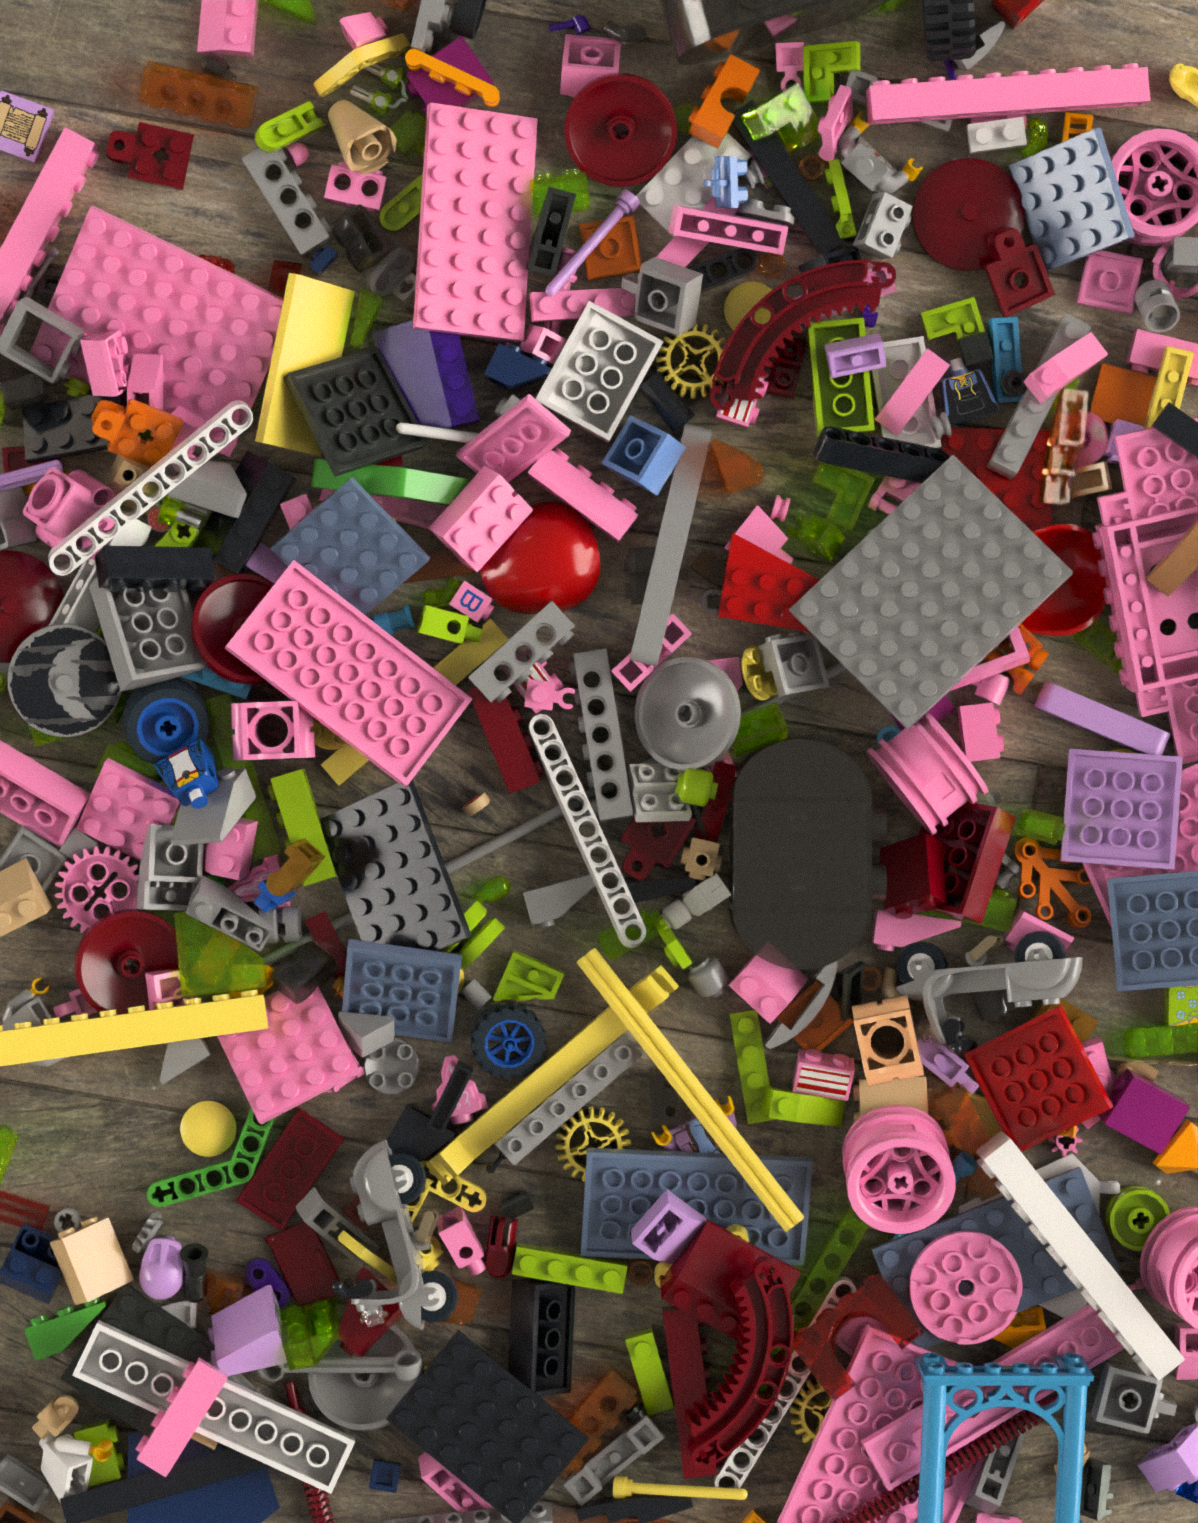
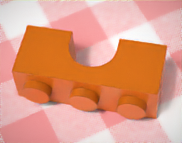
M730 54L726 63L720 61L713 74L717 78L713 85L707 84L700 98L704 100L701 108L695 106L688 119V122L692 123L689 134L718 149L735 117L734 114L722 107L720 101L725 98H732L743 104L757 79L760 69Z

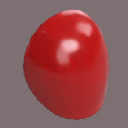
M551 501L531 505L530 507L533 511L480 569L481 577L491 597L500 606L510 611L522 614H538L551 601L561 611H566L585 601L597 585L600 573V554L597 541L583 516L569 505Z
M1073 524L1052 525L1033 531L1073 571V574L1021 624L1029 632L1048 636H1065L1086 629L1101 615L1106 605L1103 588H1106L1107 585L1105 577H1101L1099 573L1098 560H1101L1100 550L1095 549L1092 533Z

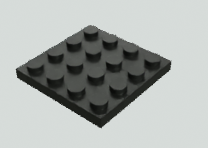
M378 347L293 371L284 377L287 387L335 477L424 449L429 444L426 437L400 434L396 431V425L401 422L419 424Z
M128 1284L123 1285L100 1319V1321L189 1362L196 1363L198 1358L208 1362L211 1358V1351L215 1350V1345H212L208 1338ZM91 1332L60 1379L149 1437L155 1428L151 1423L157 1414L72 1376L92 1334Z

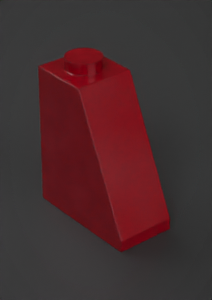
M365 1267L360 1269L355 1284L363 1279H374L377 1284V1291L388 1290ZM350 1298L336 1334L342 1341L339 1346L350 1357L353 1354L363 1357L402 1315L398 1303L378 1306L377 1313L367 1315L366 1310L357 1312L356 1305L351 1304Z

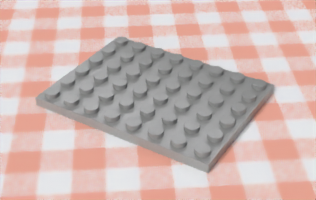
M952 455L797 601L789 611L909 730L1073 574V571L973 473Z

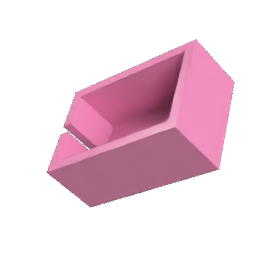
M484 466L428 529L462 564L478 572L533 509L518 493L514 492L515 490L499 473Z

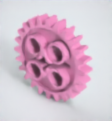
M95 846L93 854L85 848L83 849V858L75 853L73 855L74 864L69 861L64 863L68 872L59 871L58 873L64 878V881L55 883V886L62 888V892L55 894V897L63 898V902L57 908H66L67 912L63 915V919L71 916L73 918L71 927L78 923L81 924L80 933H84L87 928H90L101 919L96 913V907L100 903L107 905L110 913L125 909H136L139 874L136 875L134 871L139 867V864L130 866L128 864L131 860L130 855L121 859L122 852L120 849L112 855L110 846L105 848L104 853H101L99 846ZM95 864L104 866L106 875L103 879H97L93 875L92 868ZM116 871L118 873L117 877L104 891L107 896L99 897L92 907L85 911L84 907L98 891L95 886L100 887L104 885L110 875ZM122 882L127 886L128 892L125 897H119L115 894V883ZM77 886H83L87 889L88 897L86 900L82 901L75 897L74 890Z

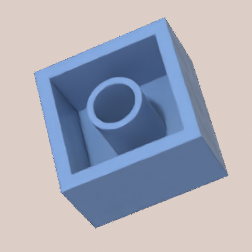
M630 415L602 464L619 477L657 496L686 447L668 433Z

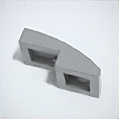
M993 20L975 32L976 54L971 58L954 60L958 69L968 70L990 51L1005 27L1003 20Z

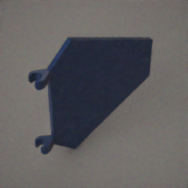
M139 1431L128 1434V1478L154 1471L137 1460L139 1452L135 1449L144 1436ZM190 1438L174 1465L226 1449L217 1445L214 1450ZM268 1467L128 1508V1523H261L280 1507L267 1471Z

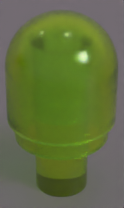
M495 876L482 885L483 890L474 894L473 897L475 901L478 900L480 903L488 899L490 902H496L509 894L511 890L510 881L504 876Z

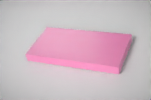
M528 394L461 447L456 456L476 474L486 466L499 473L509 483L566 439L571 430Z

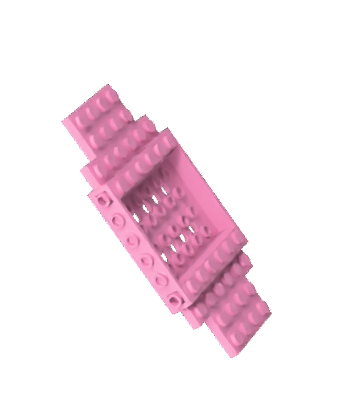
M1150 427L1114 435L1124 491L1097 497L1102 523L1095 525L1096 532L1092 533L1095 549L1100 550L1101 560H1098V569L1101 577H1105L1107 585L1106 588H1103V594L1106 604L1111 606L1112 615H1109L1108 619L1111 631L1116 632L1117 642H1114V651L1117 659L1121 658L1123 669L1119 670L1121 684L1126 686L1131 692H1135L1141 717L1163 712L1168 713L1175 754L1178 757H1183L1182 764L1198 761V723L1195 721L1198 716V628L1193 629L1188 625V617L1192 613H1198V567L1168 597L1145 578L1148 576L1151 567L1158 564L1163 556L1167 557L1198 520V459L1159 431ZM1165 619H1172L1175 622L1176 627L1172 634L1164 635L1160 630V625Z

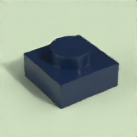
M329 245L325 249L321 247L310 258L312 263L309 266L320 277L338 258V255Z
M374 1458L369 1488L396 1493L402 1463Z

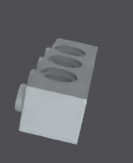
M259 147L241 158L302 258L331 241L328 233L332 229L324 217L318 219L313 210L317 208V205L309 192L303 195L298 187L302 184V181L294 169L289 171L285 166L284 161L288 158L282 149L270 153L265 152ZM271 168H279L282 171L281 177L276 181L267 179V172ZM288 191L296 194V200L291 205H285L281 201L283 194ZM300 216H309L311 224L308 228L300 229L296 226V221Z
M551 601L468 678L491 703L495 699L500 703L512 692L509 687L516 680L521 684L533 673L529 669L537 661L542 665L554 654L550 650L558 642L563 646L574 635L571 630L575 625ZM542 627L549 628L553 633V637L548 643H541L536 638L537 631ZM521 646L528 647L532 652V657L527 662H520L515 657L516 650ZM505 665L511 670V676L508 680L499 681L495 678L494 672L498 666Z

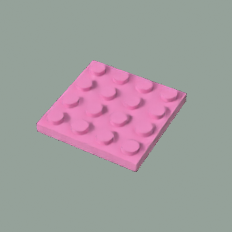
M312 973L265 997L268 1029L217 1036L260 1124L361 1073Z

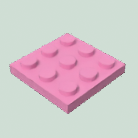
M107 758L76 828L141 861L149 824L171 825L181 803L169 788Z

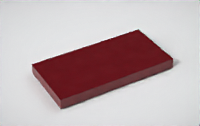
M298 1107L236 1201L282 1232L297 1211L295 1206L309 1193L345 1137Z

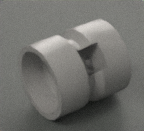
M1150 280L1142 284L1135 292V303L1146 327L1150 331L1156 333L1165 332L1172 329L1178 323L1180 311L1169 286L1165 282Z
M300 906L283 907L281 911H278L277 908L274 910L270 909L267 913L259 908L258 915L274 928L266 944L278 943L280 939H283L285 943L302 941L303 926ZM281 923H285L284 928H281Z

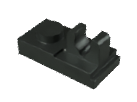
M1088 1458L1083 1472L1080 1515L1101 1521V1518H1105V1515L1112 1513L1111 1509L1106 1508L1107 1499H1113V1494L1109 1493L1111 1464L1094 1458Z

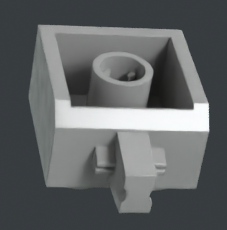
M653 257L641 264L638 275L629 273L627 276L622 277L621 288L635 294L636 297L634 311L636 321L678 336L696 325L703 278L702 273Z
M1105 1361L1091 1416L1097 1422L1149 1434L1153 1418H1158L1159 1413L1175 1416L1177 1404L1163 1399L1164 1393L1160 1392L1163 1378L1158 1381L1153 1374L1147 1377L1142 1370ZM1129 1392L1133 1398L1131 1401L1127 1399L1128 1402L1125 1403L1122 1397Z

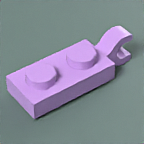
M925 1030L918 1039L922 1064L951 1088L958 1082L973 1094L979 1087V1084L970 1075L965 1073L970 1067L969 1064L957 1054L948 1051L946 1045L939 1042L935 1043L932 1035L930 1034V1037H928Z

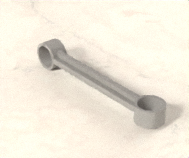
M407 1349L398 1352L394 1357H288L289 1363L280 1364L278 1369L267 1367L257 1370L258 1374L267 1381H278L283 1377L284 1373H395L398 1379L409 1381L422 1375L423 1364L421 1354L418 1351Z

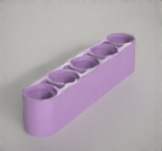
M1044 681L1034 704L1035 708L1142 754L1162 755L1171 735L1162 729L1047 681Z

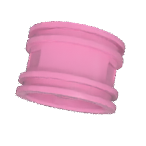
M1153 129L1143 131L1131 137L1112 155L1111 162L1117 181L1119 180V175H1129L1127 189L1120 187L1135 237L1126 240L1127 242L1139 246L1153 247L1163 245L1164 242L1168 243L1174 237L1182 236L1198 222V143L1195 140L1175 130ZM1141 155H1148L1152 158L1153 166L1151 168L1142 166L1140 163ZM1173 158L1178 161L1183 167L1182 171L1174 167L1169 159ZM1128 160V165H1123ZM1177 188H1186L1189 192V199H1179ZM1131 203H1139L1142 206L1143 214L1141 216L1132 214L1130 210ZM1181 212H1187L1186 215L1182 218ZM1171 213L1172 224L1162 226L1158 216Z
M929 712L909 730L904 728L903 731L887 742L883 739L877 742L879 748L876 751L872 748L866 751L868 757L894 793L931 835L937 833L936 825L946 826L948 824L946 818L967 801L971 804L978 801L977 793L985 795L989 792L974 766Z
M904 1105L883 1106L861 1116L850 1127L844 1138L842 1165L846 1177L848 1197L853 1210L870 1227L887 1233H912L925 1229L935 1223L947 1211L952 1203L956 1189L954 1169L949 1157V1149L944 1132L936 1120L926 1112ZM929 1155L930 1157L925 1160L923 1156ZM870 1179H878L875 1182H867Z
M1191 1206L1167 1215L1151 1231L1143 1246L1140 1257V1276L1143 1286L1153 1299L1168 1310L1174 1311L1181 1319L1195 1329H1198V1207Z

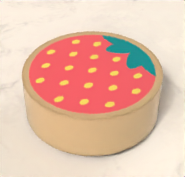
M482 792L468 801L462 809L467 816H472L488 805L490 798L485 792Z

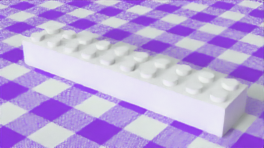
M1000 1131L976 1150V1154L980 1157L976 1161L990 1179L993 1177L997 1179L993 1184L1008 1201L1011 1199L1015 1201L1011 1205L1025 1223L1029 1221L1032 1223L1028 1228L1043 1245L1049 1244L1046 1251L1060 1267L1064 1265L1067 1267L1063 1270L1065 1275L1078 1289L1083 1287L1084 1290L1080 1292L1081 1295L1095 1311L1101 1310L1097 1315L1113 1333L1118 1331L1115 1338L1130 1355L1136 1354L1132 1359L1147 1377L1153 1374L1159 1381L1181 1364L1185 1358L1014 1142L1003 1131Z
M98 1320L72 1376L157 1414L159 1410L162 1412L166 1411L170 1404L166 1399L176 1385L180 1388L186 1378L182 1374L189 1361ZM228 1379L195 1432L330 1494L355 1444L353 1436Z

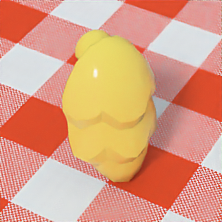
M1181 63L1175 64L1169 74V83L1173 91L1180 98L1186 99L1198 107V69L1184 66Z

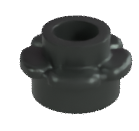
M1009 370L1002 376L1000 388L1009 397L1021 396L1026 391V384L1024 383L1026 377L1023 373H1018V370ZM1013 381L1016 382V386L1012 385Z

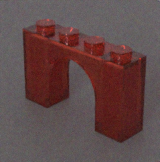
M880 1273L876 1277L872 1275L866 1278L861 1283L859 1290L853 1294L850 1292L844 1295L838 1301L839 1305L833 1310L822 1312L816 1318V1323L809 1328L804 1327L794 1334L793 1348L833 1401H836L857 1385L839 1361L835 1351L837 1333L846 1322L856 1317L876 1319L886 1328L901 1349L924 1333Z

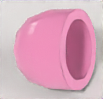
M297 142L285 147L287 156L294 167H298L306 162L309 151L304 144Z

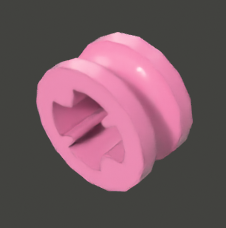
M777 495L770 519L779 518L780 522L784 523L791 498L783 500L780 495Z

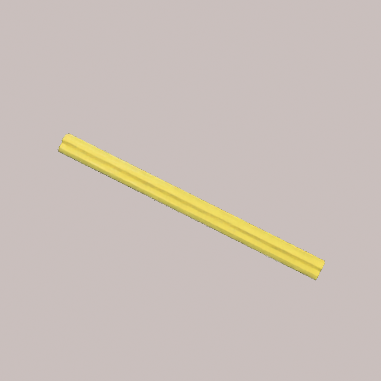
M592 949L580 958L576 963L783 1230L787 1232L803 1220V1214L597 949Z

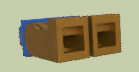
M305 838L292 843L284 852L290 857L280 870L273 872L258 885L257 888L262 892L253 902L263 912L267 913L270 909L274 910L277 906L292 900L296 895L293 890L298 889L324 860L325 856Z

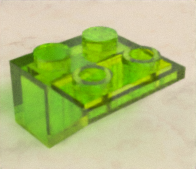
M335 1298L280 1310L282 1346L289 1370L318 1365L339 1337Z

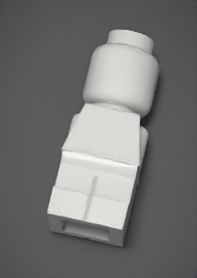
M714 872L712 877L708 876L705 881L702 880L693 889L683 893V901L677 899L662 910L663 914L660 916L663 917L670 929H679L692 919V914L698 917L731 896V893L718 874Z

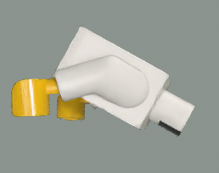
M50 1433L44 1440L40 1439L39 1445L43 1449L41 1471L59 1501L61 1498L88 1490L93 1461L90 1454H93L94 1458L99 1462L106 1461L112 1454L111 1451H108L113 1446L110 1440L103 1439L97 1446H94L91 1442L76 1440L70 1434L55 1438Z

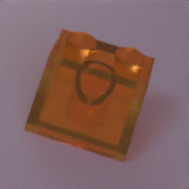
M718 439L710 442L709 448L727 498L752 490L762 484L761 479L765 475L760 461L754 462L753 456Z

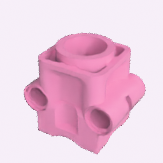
M52 467L32 489L28 502L23 509V514L37 524V537L53 548L114 498V493L108 486L81 469L66 475L57 468ZM103 518L99 521L98 527L102 530H109L112 528L114 521L110 518ZM81 536L77 539L76 545L79 548H87L92 540L87 536ZM100 548L97 552H95L90 558H92L93 560H95V555H96L102 548Z
M298 701L231 704L232 729H235V735H232L233 760L315 757L314 732H311V726H314V717L302 709ZM273 714L281 716L288 727L285 741L276 747L266 744L260 734L263 720Z

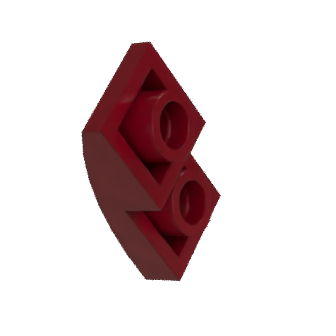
M793 337V342L783 341L786 346L785 350L776 349L779 358L773 359V368L771 369L766 394L794 399L806 340Z

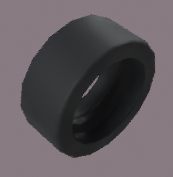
M459 0L453 19L452 33L474 39L479 29L487 0Z

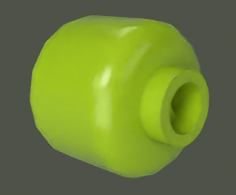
M689 767L685 772L679 773L675 793L679 794V799L683 803L704 807L709 799H715L718 783L713 782V774L710 771Z

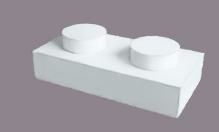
M1023 117L973 123L966 126L970 154L1026 147L1027 145Z

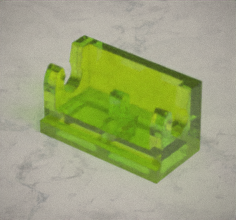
M646 909L639 912L646 928V937L640 945L660 935ZM613 926L597 934L598 940L610 961L634 949L628 948L620 942ZM635 927L625 929V935L629 940L634 941L640 938V933Z

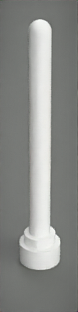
M402 422L396 425V431L400 434L468 443L479 434Z

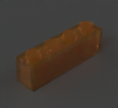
M959 1083L952 1088L950 1087L931 1096L934 1104L930 1108L936 1121L942 1119L946 1127L943 1132L948 1146L954 1144L958 1155L961 1152H965L975 1161L980 1159L975 1151L990 1139L964 1085ZM979 1165L973 1174L969 1176L970 1180L965 1181L973 1197L978 1195L981 1202L1000 1193L993 1184L997 1179L995 1177L990 1179Z

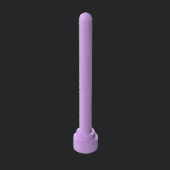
M623 189L616 197L613 211L546 287L545 293L548 296H554L623 215L633 213L637 209L640 202L633 193Z

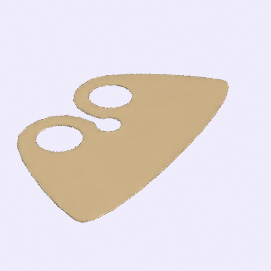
M1106 1056L1107 1059L1140 1064H1158L1155 1061H1160L1170 1065H1198V1060ZM1134 1061H1145V1062H1151V1063H1141V1062H1134Z

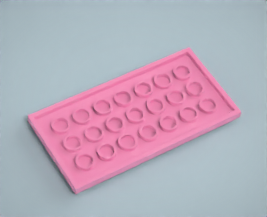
M429 103L427 105L413 329L514 342L524 341L528 270L526 267L530 248L537 118L438 103Z
M295 560L292 561L225 647L227 651L289 699L298 701L302 709L405 787L472 701L470 696Z

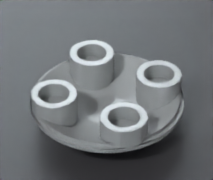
M394 1038V1041L365 1056L363 1063L364 1074L369 1084L377 1091L385 1094L401 1093L415 1082L419 1073V1059L411 1045L403 1040Z

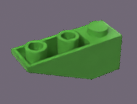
M97 1297L74 1309L73 1305L58 1309V1315L47 1318L46 1314H42L30 1319L31 1324H28L24 1330L35 1361L62 1352L109 1303V1299L100 1300V1297Z

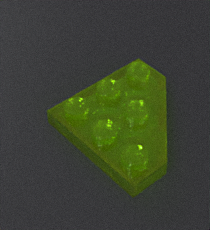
M186 912L174 913L181 996L183 998L267 988L265 960L243 942L191 917Z

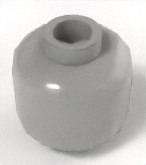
M704 955L695 959L689 965L687 979L699 996L716 998L725 992L729 976L717 958Z

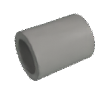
M475 978L461 990V993L477 1010L492 997Z

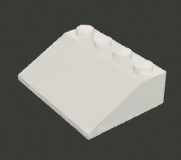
M589 301L539 391L536 400L583 430L609 443L664 341Z

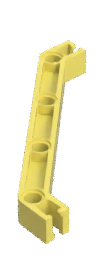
M660 965L632 986L629 992L647 1014L665 1001L669 994L675 991L679 985ZM610 1006L449 1141L425 1165L443 1186L447 1184L487 1148L628 1030Z

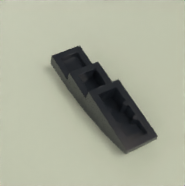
M632 1494V1496H627L623 1499H616L610 1496L586 1502L582 1506L577 1504L576 1513L579 1522L606 1513L609 1523L633 1515H637L639 1523H647L692 1508L693 1503L691 1497Z

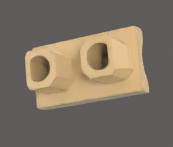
M61 1393L56 1395L36 1416L39 1421L35 1423L32 1429L43 1440L50 1433L56 1437L79 1413L76 1399Z

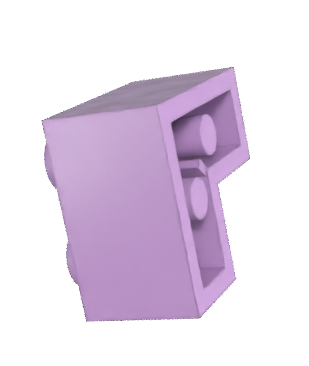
M1198 1422L1183 1427L1170 1443L1150 1450L1137 1465L1156 1493L1165 1489L1173 1491L1182 1483L1188 1482V1484H1192L1198 1480Z

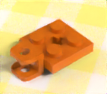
M131 398L125 410L124 406L111 401L100 400L91 416L93 433L110 441L107 446L108 451L149 467L155 465L170 452L183 425V418ZM146 429L150 430V435L152 436L150 439L142 440L141 436L138 435L139 432L144 433Z

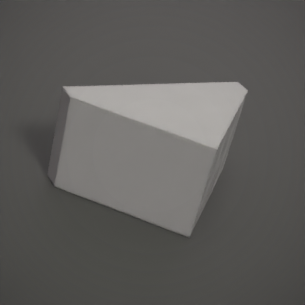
M350 1012L338 1013V1026L347 1044L362 1058L394 1041L395 1017Z

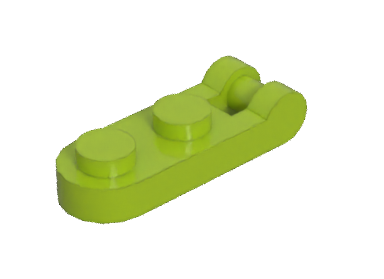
M308 101L263 123L255 133V141L260 149L271 153L310 134L317 133L326 124L322 118L316 116L314 112L315 107L311 101Z
M423 173L381 209L379 215L380 223L387 231L398 232L420 215Z

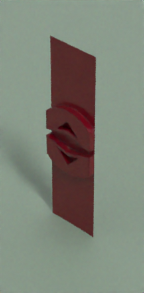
M715 762L712 774L713 782L718 783L714 800H708V803L703 807L701 815L706 838L703 839L700 826H698L696 838L717 843L737 768L736 765Z
M324 911L306 920L305 923L336 981L340 975L345 977L347 953Z

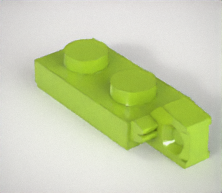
M840 159L828 160L830 168L824 169L828 185L834 184L836 195L831 196L834 213L840 212L841 214L839 221L835 225L840 239L854 237L857 233Z

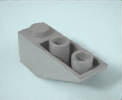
M202 876L190 896L186 914L260 952L274 931L271 925L232 891L205 876Z

